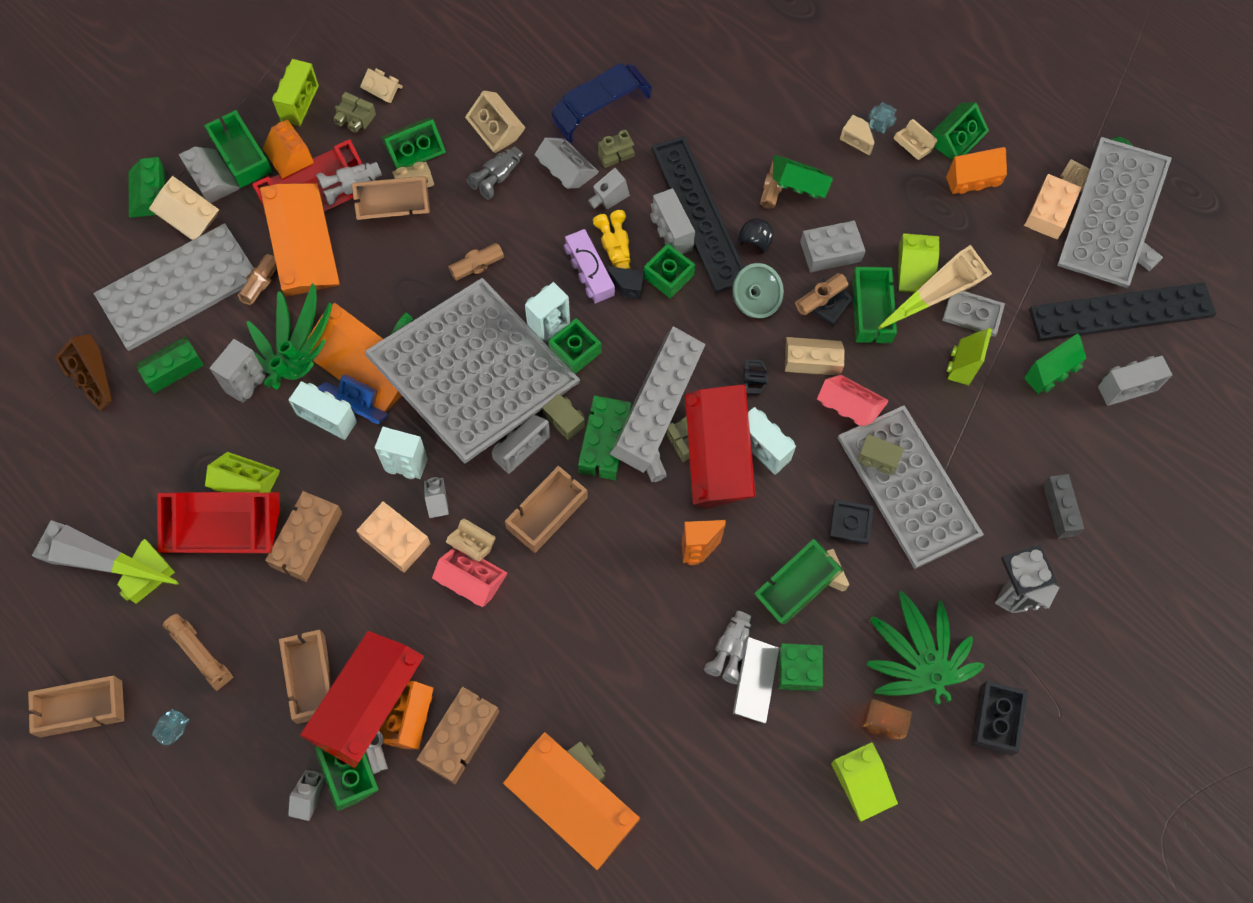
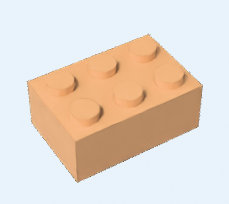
M1048 174L1024 226L1058 239L1066 226L1081 187Z
M382 502L356 530L362 540L403 573L408 570L430 545L428 536L385 502Z

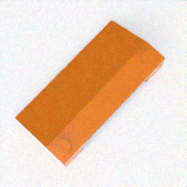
M276 184L261 187L260 190L276 266L284 295L288 297L309 292L312 283L316 286V290L339 286V278L318 184Z
M334 303L327 325L311 351L321 343L323 338L326 340V343L313 361L339 381L341 376L346 374L377 390L374 407L387 412L402 395L365 355L367 349L382 341L383 338Z
M546 732L533 744L503 783L596 870L602 866L640 821L639 816Z

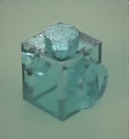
M881 102L879 107L875 105L868 117L871 120L869 127L884 134L888 127H892L896 122L895 114L897 109Z
M171 709L159 718L152 736L159 743L170 746L182 736L190 719L181 712Z

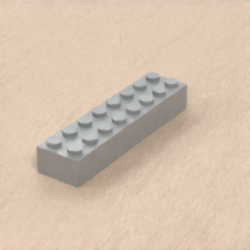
M674 326L670 329L659 348L610 455L643 473L652 464L705 347L704 343Z

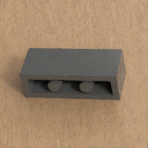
M1069 474L1051 476L1043 484L1057 537L1060 539L1078 536L1085 528Z

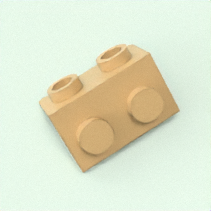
M368 68L360 88L391 103L397 88L402 89L403 86L398 84V79L389 76V78L385 77V72L377 68L375 71Z
M914 119L910 120L907 127L897 132L893 138L918 160L931 153L937 143V139Z
M416 162L413 166L400 167L392 172L394 179L426 176L427 188L434 186L432 175L426 162Z
M462 519L458 529L448 536L446 543L468 555L471 559L480 562L490 553L495 536L468 520Z

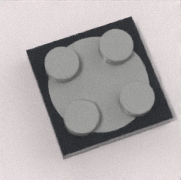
M1041 545L1001 558L1017 596L1057 583V579Z

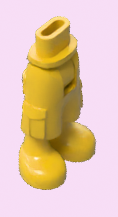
M616 210L610 215L615 233L610 231L607 215L600 214L595 216L593 224L604 234L601 241L612 262V266L630 269L629 264L631 260L628 234L625 230H622V224L626 219L625 211Z

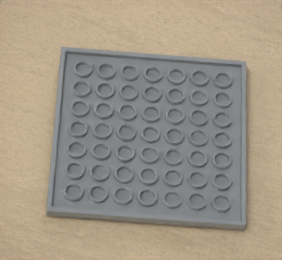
M483 278L365 351L366 357L464 464L542 410V407L558 394L562 396L579 384L580 381L568 366Z

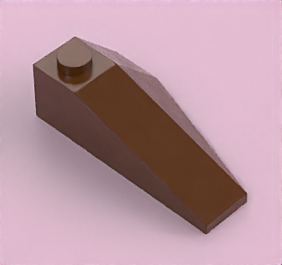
M91 334L71 337L54 358L67 377L71 376L75 381L74 385L77 388H82L91 403L99 411H102L112 399L100 349Z

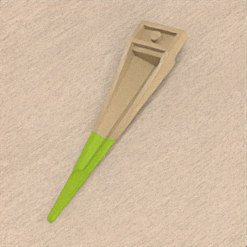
M970 245L949 260L891 314L878 329L974 287L992 273Z

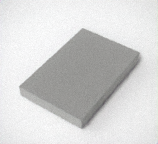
M963 291L948 298L942 321L977 332L991 328V336L995 337L1005 303Z

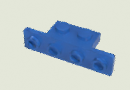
M346 374L341 376L339 388L328 382L317 387L323 393L325 391L331 393L339 401L344 400L348 402L355 414L361 415L373 423L379 424L388 418V413L374 407L377 390Z

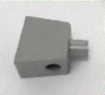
M614 168L593 186L595 195L588 201L594 209L600 204L605 209L611 208L630 196L626 180Z

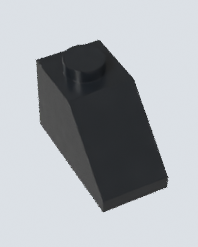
M608 266V275L622 297L631 300L640 299L644 283V272Z

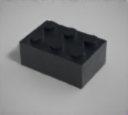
M990 681L984 682L980 686L971 746L1009 756L1019 753L1028 691Z

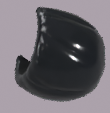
M754 218L748 220L740 230L738 241L740 245H743L744 241L756 244L762 249L761 253L763 254L768 250L773 241V229L764 219Z

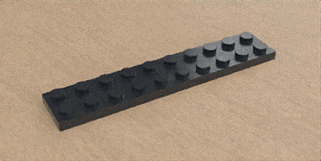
M685 137L653 145L652 152L669 189L673 188L695 230L694 247L715 294L732 289L736 275L744 266Z
M1205 282L1035 305L1029 309L1039 342L1073 337L1077 333L1083 336L1211 318L1216 315Z

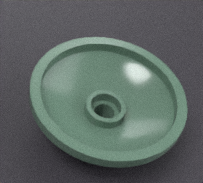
M754 263L745 266L738 272L733 283V297L736 305L744 314L752 318H765L775 313L780 307L784 294L783 284L780 276L773 268L766 264Z

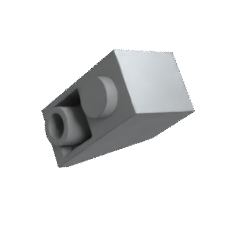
M433 477L424 481L425 501L429 518L449 515L444 479Z
M310 770L304 771L290 795L288 816L307 821L310 820L317 808L325 781L323 773Z

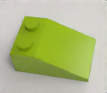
M903 233L899 243V292L915 293L937 273L939 236Z
M991 328L962 338L957 346H953L951 351L953 360L949 361L946 369L949 372L947 379L970 385L984 362L992 332Z
M872 742L835 759L831 763L860 822L898 804L882 760Z

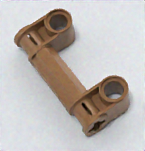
M174 614L165 620L163 627L216 691L234 678L230 671L214 659L195 636L197 634L196 630L186 619L184 620L179 614Z

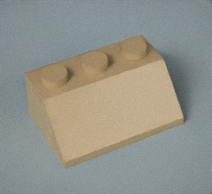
M483 90L465 116L494 153L514 143L525 129V126L496 92Z
M174 176L164 185L149 210L191 240L202 236L219 212L218 208Z
M786 337L785 372L841 375L844 368V347L842 341Z

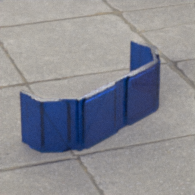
M618 64L598 75L595 79L587 81L564 95L563 99L551 112L553 122L569 142L572 143V133L584 117L638 87L649 99L652 86L634 65Z

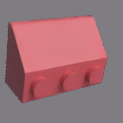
M843 375L825 379L817 400L822 402L823 406L837 410L841 416L850 417L854 420V423L860 426L873 423L889 401Z
M452 548L439 559L432 579L455 591L458 595L471 600L474 604L484 607L495 595L507 572L484 559L478 562L463 552Z

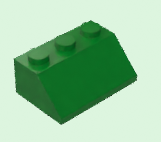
M976 102L960 103L934 129L931 135L937 139L936 149L953 160L956 156L966 155L989 132V129Z
M430 117L381 136L396 170L400 167L413 166L416 162H424L446 153L434 120Z
M778 155L773 157V179L778 182L779 187L787 189L789 186L797 193L803 194V192H807L809 196L816 199L819 196L826 197L833 180L831 176L820 169Z
M159 157L140 159L129 170L130 218L156 215L149 208L166 184L165 168Z
M1077 333L1032 365L1024 379L1038 395L1043 391L1049 392L1055 387L1056 382L1062 383L1069 377L1068 374L1071 372L1075 374L1083 368L1082 363L1085 361L1086 355L1080 335Z
M186 336L136 363L140 375L153 393L160 391L204 366Z
M316 746L315 753L336 811L357 804L378 791L365 753L356 768H353Z

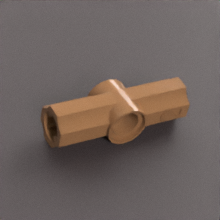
M773 162L770 173L767 174L760 205L765 209L775 207L778 195L782 190V187L778 186V182L773 179Z
M495 243L480 251L477 249L470 251L464 259L448 267L452 277L457 281L473 272L474 274L482 273L488 265L504 258V254L499 244Z
M266 254L259 265L249 273L246 278L247 282L237 295L242 303L253 304L260 292L270 284V278L277 269L275 256Z
M838 273L826 282L817 284L814 290L795 302L797 310L801 314L807 315L817 307L826 305L830 298L848 287L846 277Z

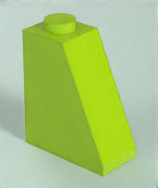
M146 539L140 543L133 559L168 577L175 573ZM122 575L117 585L122 590L119 593L127 602L131 600L137 604L162 582Z

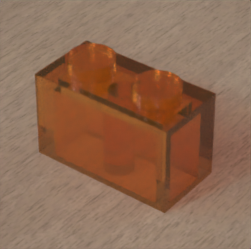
M872 699L868 703L863 727L868 728L867 730L871 733L880 734L882 732L888 734L887 737L890 739L900 740L907 736L912 711Z

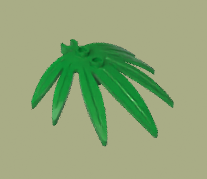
M314 283L311 284L291 340L290 316L284 295L280 291L277 292L276 355L266 337L250 321L246 322L257 348L266 358L264 360L254 352L265 373L270 375L264 381V385L267 388L272 386L277 390L280 387L282 378L296 380L306 375L314 365L312 361L326 343V340L323 338L321 343L311 351L320 339L332 309V304L329 302L318 325L310 335L317 299Z
M900 591L898 595L903 617L919 655H917L909 642L897 630L884 621L871 617V623L887 643L915 667V670L905 665L891 661H868L866 665L876 671L892 677L911 680L889 683L876 689L874 694L903 696L933 689L935 692L933 699L936 705L941 703L939 696H944L948 703L951 701V695L945 691L944 686L964 682L975 676L984 667L983 663L975 662L957 669L968 656L972 647L973 637L966 638L957 647L950 661H947L950 628L943 602L939 600L937 604L936 651L931 632L922 614L910 598Z

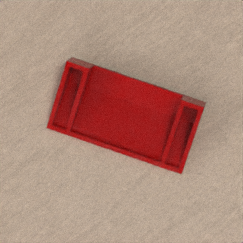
M351 140L344 141L334 146L333 150L313 158V164L283 179L278 174L272 178L268 176L253 183L252 186L263 207L260 188L276 184H318L324 212L353 199V193L350 195L342 193L336 197L335 203L329 206L323 191L341 185V182L321 189L316 178L318 173H323L325 176L336 175V170L362 164Z
M746 385L701 389L685 394L693 505L708 509L755 497Z
M279 492L157 493L158 553H271L280 512Z
M367 631L300 736L351 767L356 768L424 656L404 644Z

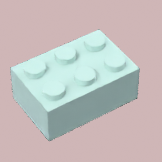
M554 282L549 286L543 287L538 295L529 298L525 304L527 325L544 343L570 323L569 297Z
M301 381L289 398V402L297 416L343 440L347 438L357 423L354 412L348 402L335 399L329 392L325 391L323 393L311 383L307 385Z
M754 407L748 412L751 451L776 475L791 461L796 446L794 441L790 437H786L775 423L772 424L767 419L763 411H758Z
M382 427L375 450L385 471L390 474H403L408 479H421L428 460L421 437Z

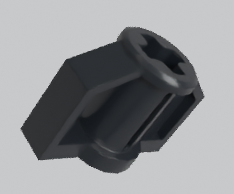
M745 359L743 384L746 385V394L760 395L768 384V370L762 360ZM749 366L762 367L764 371H749ZM748 383L764 384L762 389L748 388Z

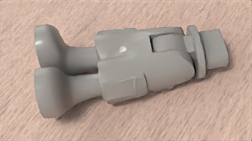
M377 162L344 167L336 170V175L325 176L323 173L316 174L321 189L341 182L340 186L323 191L329 206L335 203L338 195L342 193L346 195L352 194V183L374 181L376 177L382 176Z
M736 611L735 616L731 618V622L715 647L718 653L716 658L704 665L703 670L707 674L720 676L726 656H729L730 660L723 673V679L729 683L738 684L740 673L737 666L738 661L743 660L746 639L749 636V629L751 627L749 623L751 615Z

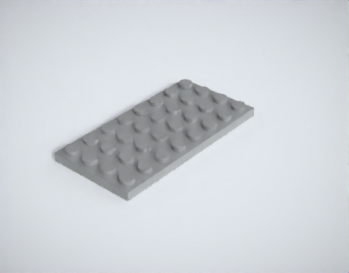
M1101 137L1057 266L1128 288L1172 158Z
M224 223L96 291L94 295L126 349L130 351L240 291L247 282L246 278L254 267Z
M905 405L877 417L869 425L855 427L838 436L839 442L914 569L984 535ZM867 434L904 448L898 467L893 475L883 474L879 469L863 466L861 462L857 461Z

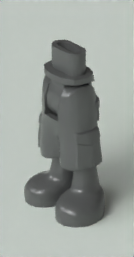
M515 146L510 150L507 149L505 152L499 153L494 159H490L482 166L483 170L473 172L467 176L466 180L469 186L474 190L479 188L484 198L491 199L494 196L493 185L495 183H502L520 162L524 154Z

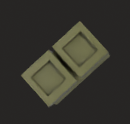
M344 92L342 102L339 106H335L336 114L333 119L335 124L339 126L349 122L347 125L348 129L357 133L360 128L366 129L376 116L372 103Z
M622 130L613 137H604L603 141L598 142V156L605 168L619 163V160L622 162L635 157V152L632 149L634 143L627 130Z
M685 417L676 424H669L665 433L682 462L690 459L687 417Z

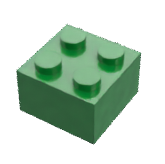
M667 243L644 266V279L671 299L694 276L695 264Z
M577 318L548 340L549 348L574 374L601 354V342Z
M782 643L779 647V689L820 691L823 687V645Z

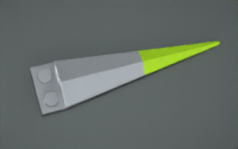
M52 520L32 554L34 558L50 564L122 574L175 585L179 584L176 580L68 525Z

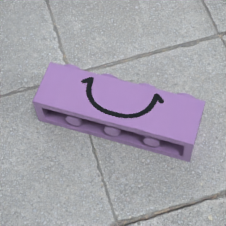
M583 229L565 236V244L563 245L567 255L570 254L573 268L578 269L579 279L582 284L585 283L588 297L592 298L594 303H598L615 296V286L586 230Z

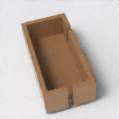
M426 176L352 183L354 200L360 199V202L355 203L357 220L410 215L411 210H413V214L430 212Z
M557 466L520 505V511L516 509L505 520L506 529L536 553L588 498L587 489L575 479L572 481L571 476L561 467Z
M303 491L295 505L297 511L292 510L272 547V552L269 553L265 561L271 568L285 574L289 573L290 576L307 582L342 515V511L338 505Z
M321 630L303 633L302 638L306 643H303L298 635L279 639L288 698L292 700L289 701L291 719L296 724L308 722L333 685L325 635Z
M115 676L28 692L29 711L42 715L40 717L35 714H29L30 734L40 738L101 726V723L108 725L125 721L122 680Z
M462 687L420 753L417 761L451 783L456 784L465 770L464 765L460 763L461 760L466 764L469 763L500 713L498 707L483 698L480 700L478 695Z

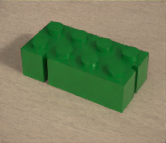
M236 110L222 116L227 131H224L219 118L204 125L210 139L240 188L272 173L266 157Z
M855 267L852 276V291L854 297L855 340L858 343H872L874 339H876V343H893L897 334L896 322L878 329L895 312L891 267Z
M594 395L578 463L579 474L596 476V466H598L600 478L617 479L620 460L610 455V452L631 410V402Z
M813 539L770 578L773 582H776L775 585L767 581L754 594L781 624H786L836 579L844 569L833 557L829 556V553L817 540Z

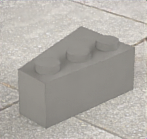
M1009 579L1004 584L995 604L1011 613L1025 612L1031 607L1033 610H1038L1039 606H1043L1046 609L1050 607L1060 587L1052 585L1017 596Z

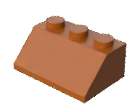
M288 120L279 122L271 128L262 149L282 179L314 163L306 144Z
M996 148L954 157L946 176L952 194H963L972 190L1000 186L1007 175L1006 148Z
M725 520L684 523L682 535L683 563L698 565L721 543L726 524Z
M409 681L379 729L383 735L382 745L419 750L424 726L427 721L429 705L432 701L433 687L416 681Z

